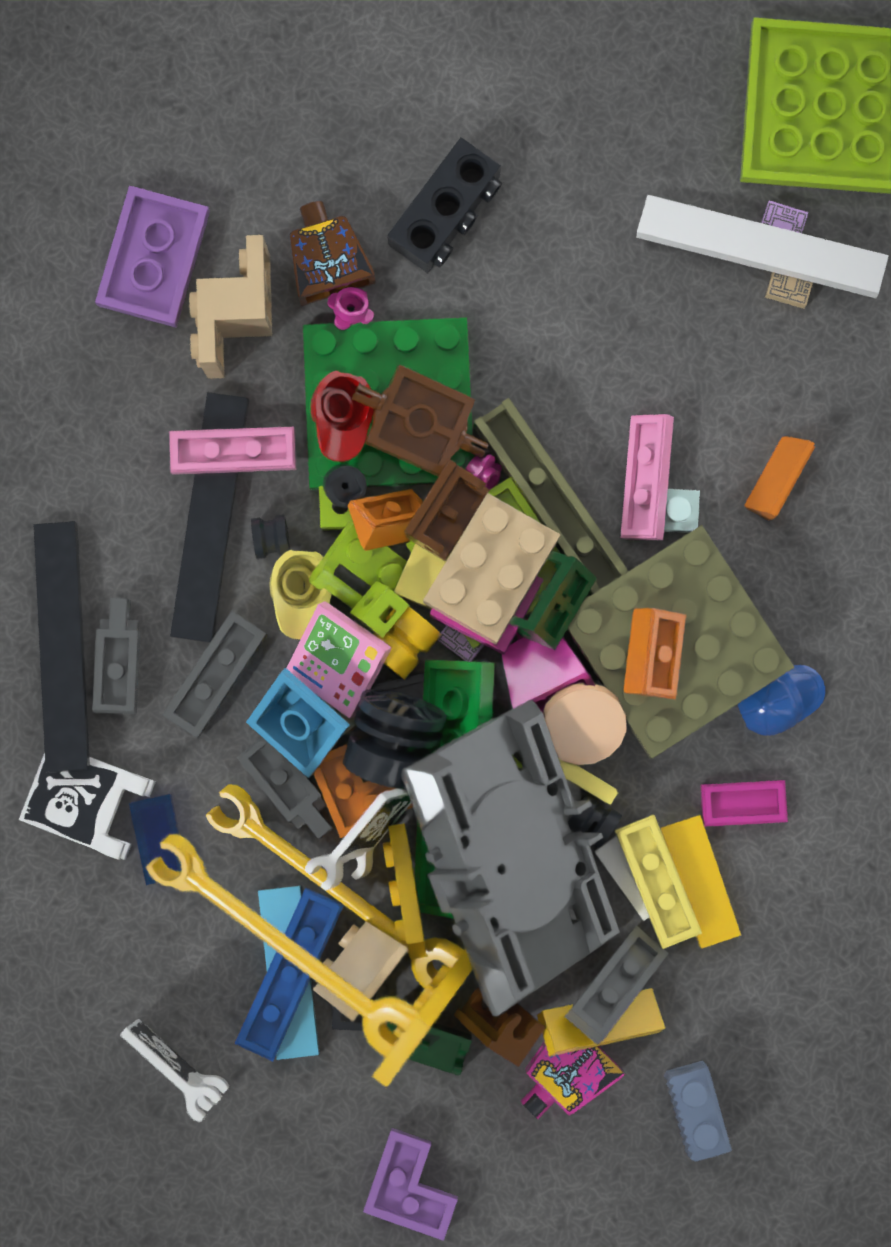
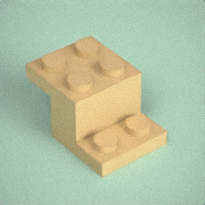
M246 235V249H239L240 274L244 275V277L196 279L197 292H190L191 318H195L196 327H198V334H191L190 338L192 359H196L197 367L203 369L208 379L224 378L223 338L272 336L270 254L263 235Z

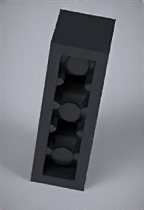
M460 137L388 233V245L426 273H429L434 265L439 268L442 267L454 249L450 245L458 232L465 235L471 229L478 217L474 212L482 200L489 203L499 191L502 182L498 180L500 178L501 165ZM467 169H476L481 172L483 177L476 183H468L461 178V174ZM444 201H451L459 209L451 216H444L436 208ZM426 233L431 235L435 241L429 248L420 249L413 245V238L418 234Z

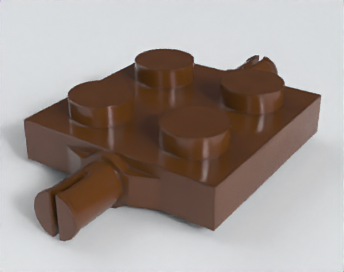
M402 365L397 366L389 386L381 394L360 383L355 389L356 392L353 394L352 400L374 409L373 424L365 444L438 477L459 448L479 458H482L486 452L484 449H487L488 442L466 433L468 416L475 399Z

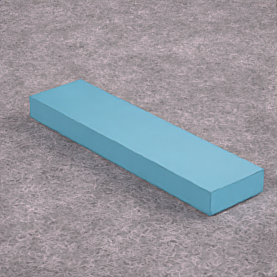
M301 885L258 891L261 917L283 934L302 896ZM264 942L266 968L268 971L276 950ZM311 980L277 1052V1060L314 1056L320 1053Z

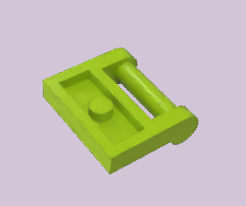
M350 520L312 572L309 583L319 590L326 589L353 609L363 596L334 575L335 569L339 564L370 587L375 581H378L395 591L407 561L387 546L364 550L359 542L354 523ZM389 611L381 619L383 622H385L386 617L389 614Z

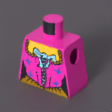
M543 1041L525 1068L526 1073L537 1084L520 1102L537 1119L555 1102L570 1116L619 1081L625 1073L599 1046L549 1057L545 1041Z

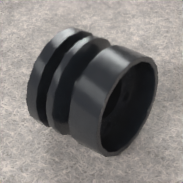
M383 689L362 691L358 704L361 710L357 711L354 719L355 724L362 730L350 734L342 763L347 770L370 782L390 788L407 790L402 778L403 770L433 754L427 748L439 745L441 734L438 731L443 730L447 715L442 709L432 703L405 693Z

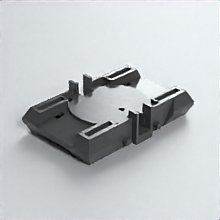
M528 700L503 715L489 720L403 770L402 778L429 849L426 857L430 863H434L436 868L435 871L428 874L441 911L453 914L456 922L453 925V930L457 935L461 936L482 996L493 1016H499L614 938L620 932L590 849L591 845L603 838L602 833H571L565 815H579L582 811L592 806L590 801H573L543 713L533 700ZM515 752L520 754L519 759L522 768H518L512 754ZM573 905L572 908L577 920L570 917L568 907Z

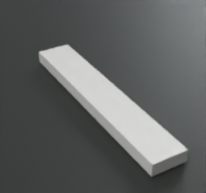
M647 195L636 236L648 241L877 298L889 256Z

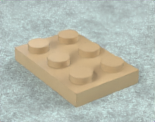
M487 493L423 599V603L497 645L512 616L515 615L544 566L547 557L560 539L561 534Z

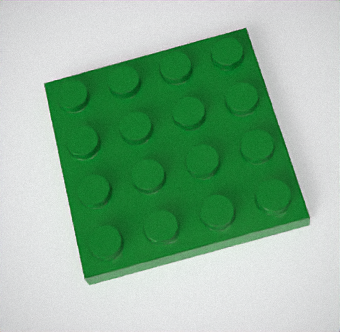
M467 317L376 321L368 324L360 322L351 325L346 330L339 329L334 323L303 325L310 490H317L319 486H323L326 473L338 464H350L356 467L364 475L367 487L435 484L438 476L365 443L359 454L348 461L338 462L327 459L319 448L317 427L311 416V399L322 379L336 370L341 373L361 376L366 380L371 390L381 394L389 386L394 372L399 365L471 397ZM470 412L467 420L466 433L473 436L472 412ZM372 417V421H371L370 426H369L368 433H369L370 428H371V426H372V424H373V417ZM459 448L450 460L465 469L474 456Z

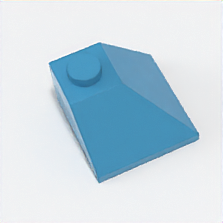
M287 668L279 674L246 721L250 727L308 778L316 771L350 726L347 721Z

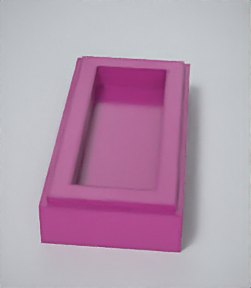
M785 780L700 785L704 827L788 822Z

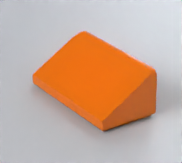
M782 437L744 505L745 508L768 521L778 516L815 448V443L804 439Z
M412 489L351 500L349 502L348 508L359 542L364 550L367 551L410 541L406 538L404 531L423 502Z
M654 608L634 609L624 682L625 693L676 700L686 621L685 614Z

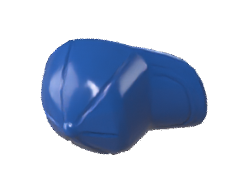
M793 665V669L737 704L746 727L757 734L771 736L785 732L817 710L823 703L825 685L821 676L809 666Z

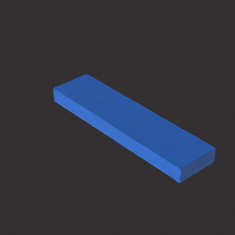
M306 887L284 934L316 959L320 960L344 905ZM277 951L235 1041L236 1045L271 1061H274L311 980L307 973Z

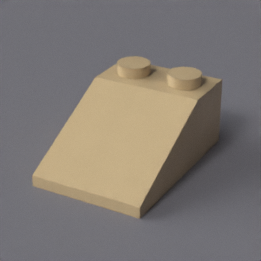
M365 922L361 928L353 924L339 942V945L344 948L335 962L327 958L323 964L371 999L405 956L408 949L368 922ZM317 983L313 990L354 1022L359 1013L320 983Z

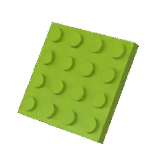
M753 18L751 23L740 182L891 194V28Z

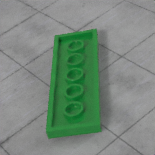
M425 660L423 700L439 707L447 715L443 730L438 731L441 734L439 745L427 748L432 753L492 719L495 663ZM417 819L414 877L420 912L454 918L452 913H443L441 911L428 875L435 871L436 868L434 863H430L426 857L429 849Z

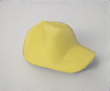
M289 550L276 561L272 569L269 587L277 622L284 635L292 639L302 638L318 604L324 601L330 604L332 594L324 588L319 590L309 583L312 572L323 558L316 551Z

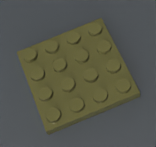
M702 525L586 598L567 629L602 685L617 696L626 714L627 724L650 759H653L794 668L790 659ZM636 608H654L686 615L676 700L624 692L632 616Z

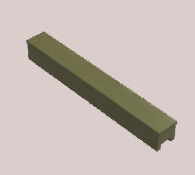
M509 398L485 416L479 417L474 421L473 428L483 441L488 442L487 448L498 464L501 465L507 477H511L540 523L561 534L560 539L555 545L559 552L563 555L577 558L597 577L588 593L589 596L629 572Z

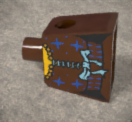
M314 201L303 205L300 208L305 227L290 233L296 287L301 306L327 299L331 294L339 293L344 288L354 287L360 289L376 284L373 268L346 216L329 220L323 201Z

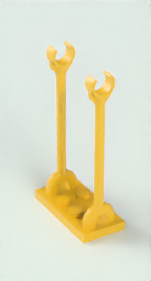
M228 784L219 792L220 797L228 798L237 805L240 811V819H230L222 812L220 806H216L206 814L209 823L215 829L222 833H230L238 838L257 839L321 887V884L327 879V871L321 867L318 872L309 875L305 871V867L311 859L264 824L259 808L253 803L251 796L243 788ZM170 834L160 843L162 849H168L179 857L182 863V872L168 868L163 862L162 857H156L146 866L154 880L164 886H173L180 891H196L201 893L363 1016V1032L369 1044L385 1057L372 1076L385 1087L389 1085L472 971L466 949L464 950L457 944L444 938L434 937L426 939L427 957L411 960V970L416 981L424 988L414 1006L401 999L390 997L373 1002L210 879L205 871L202 859L197 855L193 845L187 839L179 835ZM340 882L336 887L326 890L327 893L363 920L398 942L395 922L345 884ZM432 960H439L444 963L439 971L434 967ZM386 1021L398 1025L394 1033L387 1028Z

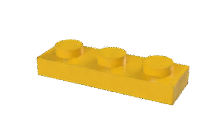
M405 823L388 826L390 841L383 843L384 856L387 868L395 867L396 880L389 881L392 905L393 907L401 905L403 918L402 920L395 921L397 939L403 946L407 945L410 960L427 957Z

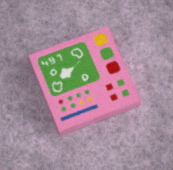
M324 601L318 604L287 669L317 696L351 719L360 710L358 704L362 691L371 689L392 647Z

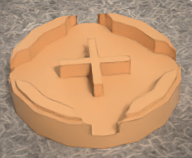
M578 683L557 691L546 703L543 711L558 758L564 762L576 765L595 764L611 756L621 745L627 731L626 714L617 696L606 687L597 684L595 686H584V683Z

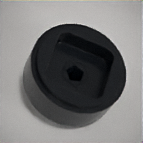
M338 464L326 473L323 480V490L333 504L347 508L351 500L361 499L365 496L367 483L364 475L356 467L350 464Z

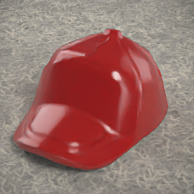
M338 370L326 375L316 387L311 399L312 420L316 423L318 443L322 454L329 460L342 462L356 457L363 448L374 409L352 400L359 383L371 389L366 380L361 376L341 373Z

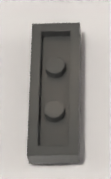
M231 611L162 716L199 739L268 634Z
M636 926L564 1017L597 1045L600 1044L669 953Z

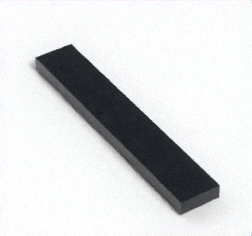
M207 392L201 430L245 428L249 399ZM238 472L199 473L194 475L170 637L208 643L214 638Z
M75 521L33 524L45 771L47 773L90 770L78 527Z

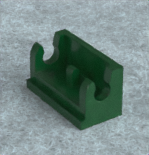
M551 551L547 559L556 563L554 566L556 572L546 589L540 594L539 600L528 619L524 620L517 616H512L509 624L518 628L516 632L522 637L555 650L597 577L577 558Z
M390 1021L386 1025L392 1033L398 1027L397 1024ZM433 1023L408 1057V1060L459 1076L462 1073L463 1063L472 1042V1035Z

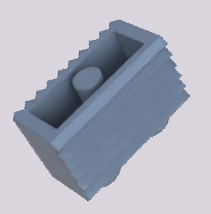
M703 1061L667 1070L664 1077L667 1080L666 1085L670 1089L668 1092L672 1097L670 1101L674 1105L675 1118L679 1122L680 1135L683 1138L682 1142L686 1147L685 1152L688 1157L696 1162L732 1151L708 1066Z

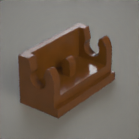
M449 460L405 529L406 538L445 562L486 494L490 492V489L485 487L486 483Z
M478 987L462 1010L458 1008L454 1016L485 1046L519 1067L546 1027L519 1003H516L499 1016H493L489 1007H481L483 996Z

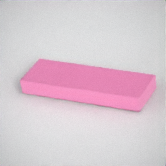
M667 414L631 416L620 538L626 540H663L673 416Z
M295 427L169 431L170 470L172 474L296 470Z

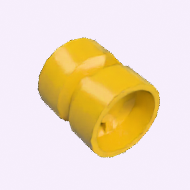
M411 607L405 610L383 638L373 633V635L392 647L384 664L404 680L418 665L417 654L419 652L427 653L442 635ZM394 608L386 617V621L395 613L396 610Z

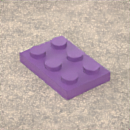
M129 185L95 300L96 305L177 327L210 214L209 207Z

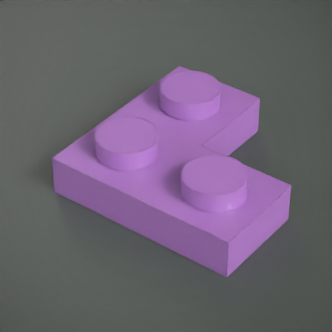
M391 1128L363 1212L444 1241L458 1196L419 1183L431 1147V1141Z

